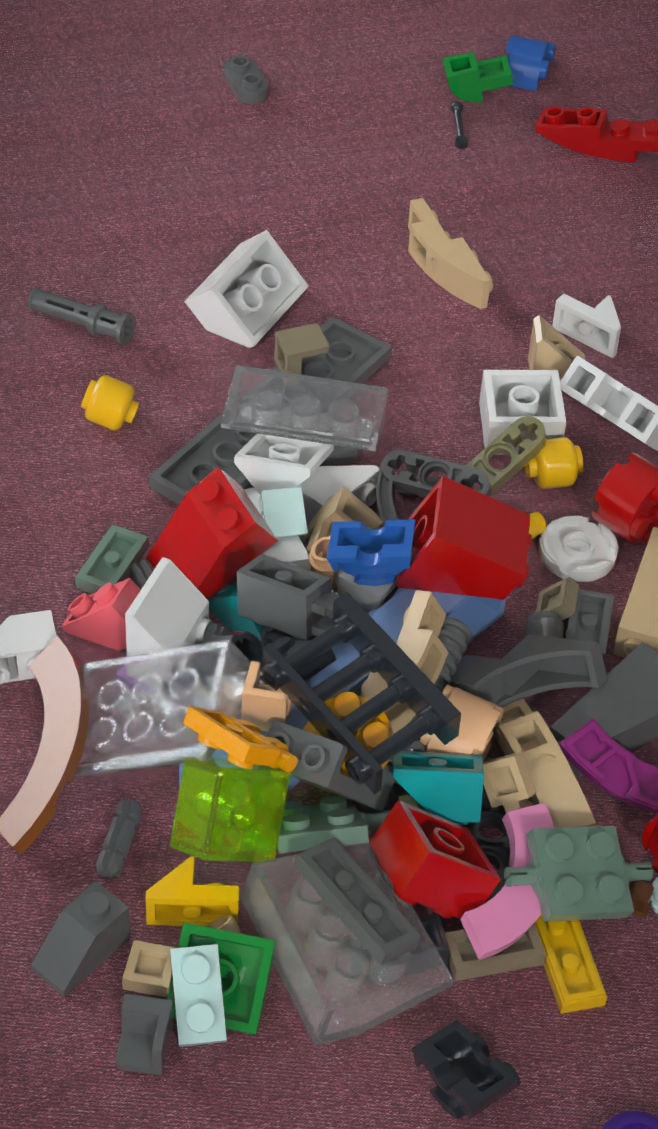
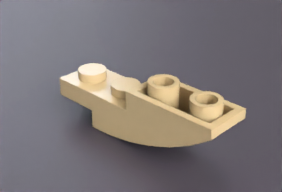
M424 198L410 200L408 222L410 230L408 252L422 270L445 290L477 308H487L489 292L493 289V283L489 272L484 271L480 265L476 252L469 248L463 237L451 239L450 234L444 231L439 224L436 212L434 210L431 211Z
M416 590L410 607L404 613L403 627L396 644L435 684L449 653L438 638L446 613L432 592ZM370 672L368 679L362 685L361 696L368 699L373 698L388 687L387 682L378 672ZM397 702L384 711L391 722L393 734L406 726L415 716L414 711L406 703L401 704Z
M523 698L503 707L505 709L500 725H498V730H492L494 732L493 736L505 755L522 751L537 792L527 799L534 805L546 803L554 828L596 826V821L580 785L539 711L532 712Z

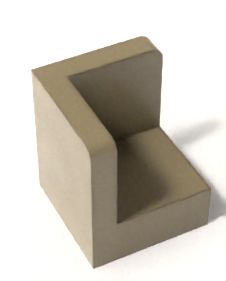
M318 323L275 331L274 360L286 383L301 380L303 358L329 352V343Z

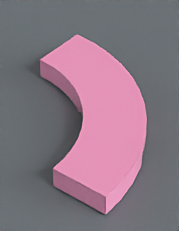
M546 803L509 811L503 817L502 821L507 831L510 846L509 867H529L530 853L526 835L533 828H554ZM504 884L502 889L491 900L476 909L465 912L460 920L478 960H482L505 950L518 941L536 922L542 911L540 901L531 885L507 887Z

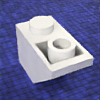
M375 465L319 466L310 477L297 486L302 488L306 523L309 524L325 502L342 487L348 489L368 507L374 504L377 500L376 486L380 468Z
M51 610L12 615L0 625V684L35 678L28 665L56 638Z

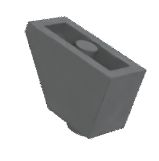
M95 881L62 909L34 958L31 970L65 997L130 940L129 907Z

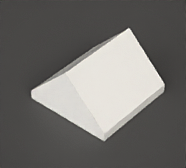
M260 430L235 455L234 463L259 494L263 490L297 487L310 477L332 453L334 443Z

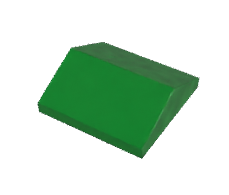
M183 923L178 948L218 944L226 1029L257 1035L268 994L276 941ZM172 975L167 1000H172L173 1019H176Z

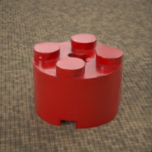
M631 453L627 455L631 461L624 466L618 462L603 479L594 498V501L600 504L598 513L592 510V516L594 520L631 544L638 545L643 542L648 544L653 527L658 528V466L637 453Z

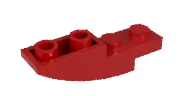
M554 106L543 108L535 125L537 133L563 147L608 160L636 162L639 152H658V120L638 122L618 119L608 121L607 109H594L592 107L569 109Z

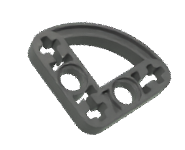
M406 450L391 451L384 457L381 463L376 486L377 505L383 525L385 526L386 520H399L395 507V490L426 497L434 488L426 483L427 477L432 472L441 471L447 475V478L469 488H472L474 483H479L481 490L476 491L491 497L492 489L489 478L485 472L476 468ZM401 464H406L408 471H401L399 476H395L392 468L399 469ZM413 473H414V474H418V481H417V482H416V480H415V477H414Z

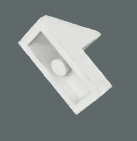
M563 294L556 300L552 326L557 331L611 358L617 354L621 325L610 295L595 308L566 294Z

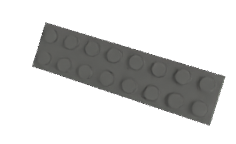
M331 317L320 327L329 343V352L303 358L300 381L286 383L276 365L149 476V488L180 505L188 491L219 467L238 482L243 489H248L252 484L235 465L234 457L260 430L304 438L391 358L392 346L335 317Z

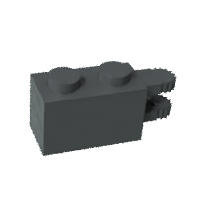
M261 554L237 571L239 616L303 640H308L314 635L319 636L332 627L333 602L339 596L331 594V578Z

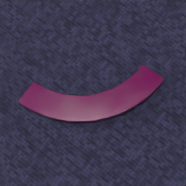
M594 718L558 744L571 764L604 791L628 804L649 812L658 813V767L637 759L636 755L610 737Z

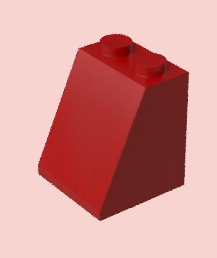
M442 476L408 519L415 520L410 568L408 570L404 569L397 574L395 585L405 589L504 600L515 587H521L525 583L530 571V566L527 564V552L532 542V535L529 534L530 515Z

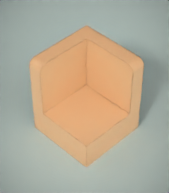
M251 661L242 691L241 720H248L258 726L261 731L269 732L271 724L275 720L288 724L293 703L280 688L274 690L270 685L260 684L261 663Z

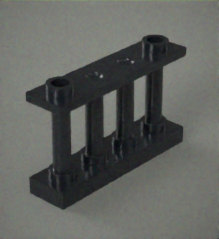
M348 592L333 602L332 627L284 658L271 643L263 647V667L261 670L267 683L274 690L280 688L283 693L287 694L290 701L323 737L347 746L348 750L344 761L348 773L356 783L360 785L364 783L374 795L382 790L383 767L381 765L426 733L429 735L435 734L444 745L459 736L461 712ZM340 642H350L359 652L360 657L311 689L297 673L298 670ZM368 672H378L387 682L388 687L339 720L324 703ZM397 702L401 704L406 703L416 714V719L370 751H367L352 734Z

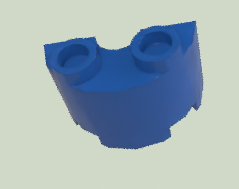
M511 35L505 51L510 53L507 55V59L513 75L514 85L509 86L536 91L540 80H546L550 62H553L556 44Z
M386 520L385 526L376 530L369 529L362 521L332 522L327 560L331 568L335 572L340 568L343 572L355 576L354 583L359 585L379 586L394 582L395 575L404 569L408 570L410 568L415 520Z

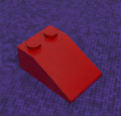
M217 467L186 493L146 557V560L150 561L155 569L162 557L170 559L204 597L208 599L233 579L239 569L263 554L278 539L242 486L221 468Z

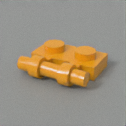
M189 706L183 724L198 733L197 740L199 742L229 753L227 760L245 769H253L254 765L269 766L273 769L279 767L287 773L295 769L298 759L289 752L288 746L276 738L263 736L261 729L252 722L229 717L219 710Z

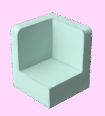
M301 486L261 491L258 500L260 514L264 516L265 522L276 538L299 536L301 541L305 542L308 530Z

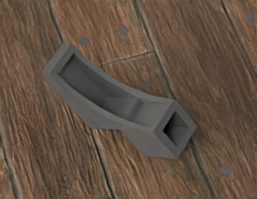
M528 634L502 659L466 655L459 664H456L457 670L454 675L450 676V686L460 688L498 706L505 707L517 700L545 691L571 687L600 688L608 679L598 642Z

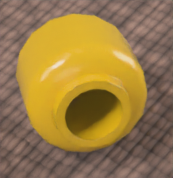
M103 375L98 381L93 379L90 381L82 400L81 408L86 409L85 417L88 421L116 431L122 427L124 421L132 424L140 403L133 400L135 389L132 385L108 375Z
M567 437L546 439L543 449L524 466L527 478L534 479L540 489L571 486L576 482L578 475L583 473L581 449L579 445H574Z

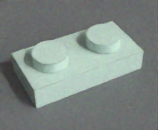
M218 944L170 949L179 1047L227 1042Z

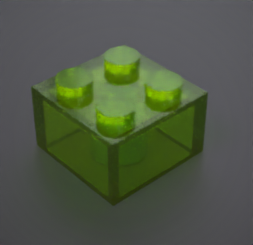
M186 756L169 847L208 861L274 862L291 772L287 773L282 769H273L264 765H254L253 769H245L224 758Z

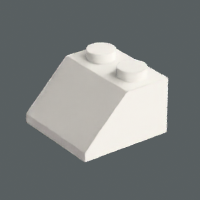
M161 558L125 613L127 671L174 687L181 674L190 671L195 651L199 647L209 625L213 623L209 619V601L170 559Z

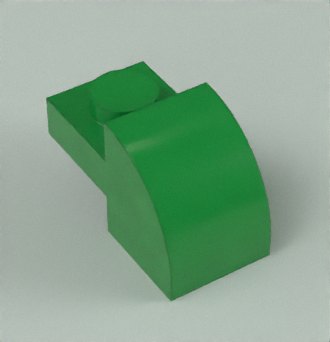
M474 52L442 58L451 91L455 96L464 101L483 102L482 91L497 90L505 86L514 85L507 56L476 61Z

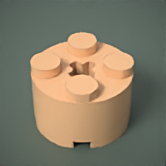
M446 685L442 693L461 712L459 736L444 745L435 734L429 735L426 733L421 737L420 742L427 752L482 755V762H484L492 745L491 740L494 735L492 730H498V725H500L505 708L460 688Z

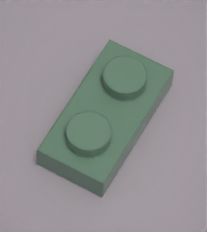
M112 524L76 575V588L93 594L109 582L114 585L126 580L132 573L130 569L132 564L139 562L149 548L148 536Z

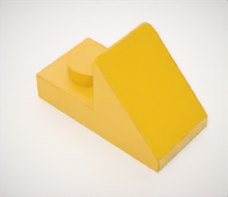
M191 856L146 891V925L183 926V923L207 927L215 920L229 914L234 917L238 924L239 886L221 883L194 885L195 863L194 856Z

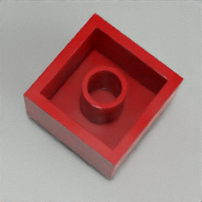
M400 800L396 802L369 842L379 860L378 866L388 875L394 885L393 891L396 896L410 905H416L418 902L431 907L437 914L450 919L452 916L461 919L465 912L483 905L501 881V878L468 828Z

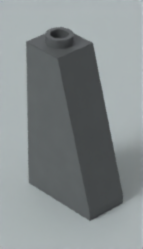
M640 643L607 674L608 680L600 688H592L550 727V731L557 743L562 742L593 718L610 737L630 752L657 739L658 652L645 643ZM567 759L573 773L576 774L578 777L583 776V774Z

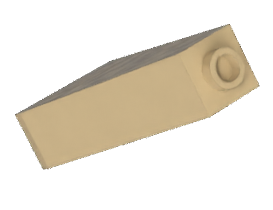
M656 527L652 529L617 631L613 654L624 658L642 642L658 652V528Z

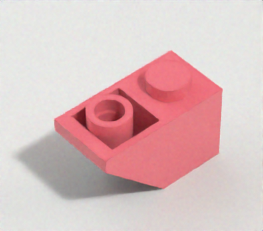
M128 578L114 585L109 582L93 594L87 595L83 593L69 605L68 611L70 614L61 628L68 634L118 651L127 648L125 613L141 589Z

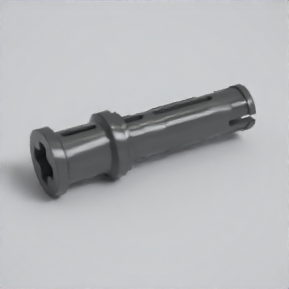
M34 288L28 297L27 305L30 310L84 326L91 335L99 336L102 334L114 338L121 345H126L133 336L136 318L131 313L126 312L122 315L110 311L103 304L89 306L40 290L39 288Z

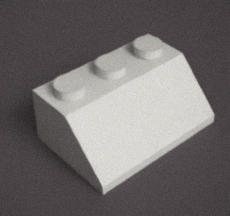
M265 230L240 243L184 302L207 331L251 348L260 341L309 286L270 233Z

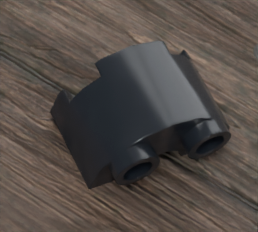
M458 1020L412 1048L416 1066L423 1065L437 1085L429 1090L441 1107L455 1119H460L464 1115H467L469 1119L474 1117L521 1084L520 1078L513 1066L506 1061L501 1062L498 1058L491 1061L488 1058L490 1056L489 1048L484 1039L476 1032L471 1033Z

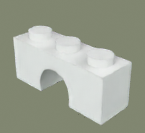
M576 356L560 381L561 390L658 451V406L581 357Z

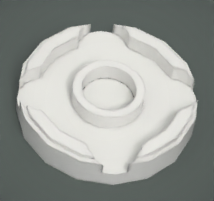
M565 516L552 521L546 526V530L540 538L538 551L541 562L551 573L562 579L571 577L576 582L594 581L606 576L614 568L619 548L616 536L598 522V525L588 522L589 518Z

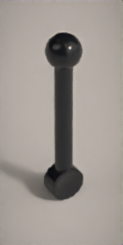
M455 101L450 107L451 111L455 114L457 137L455 138V147L465 149L468 146V138L463 133L461 118L463 104Z

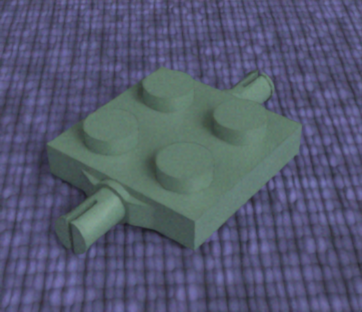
M340 796L326 797L320 800V804L303 806L300 802H283L276 805V809L265 810V826L239 828L240 843L242 847L268 843V845L275 846L279 854L305 851L331 838H335L341 846L369 843L368 831L378 830L390 810L364 814V812L358 811L352 800L346 801V798Z
M615 826L533 828L526 835L530 853L529 867H506L504 870V879H507L505 881L507 887L532 886L540 901L544 922L627 918L634 912L629 881H650L653 877V869H650L652 864L649 861L625 862L621 854Z

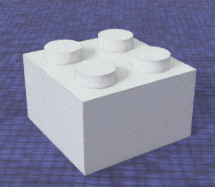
M483 370L479 406L485 448L516 420L526 416L535 417L543 423L546 439L564 437L566 416L558 370ZM525 431L521 432V442L527 438L532 441L536 440L535 431L530 434ZM517 445L514 449L516 450L517 454L520 455L519 447Z

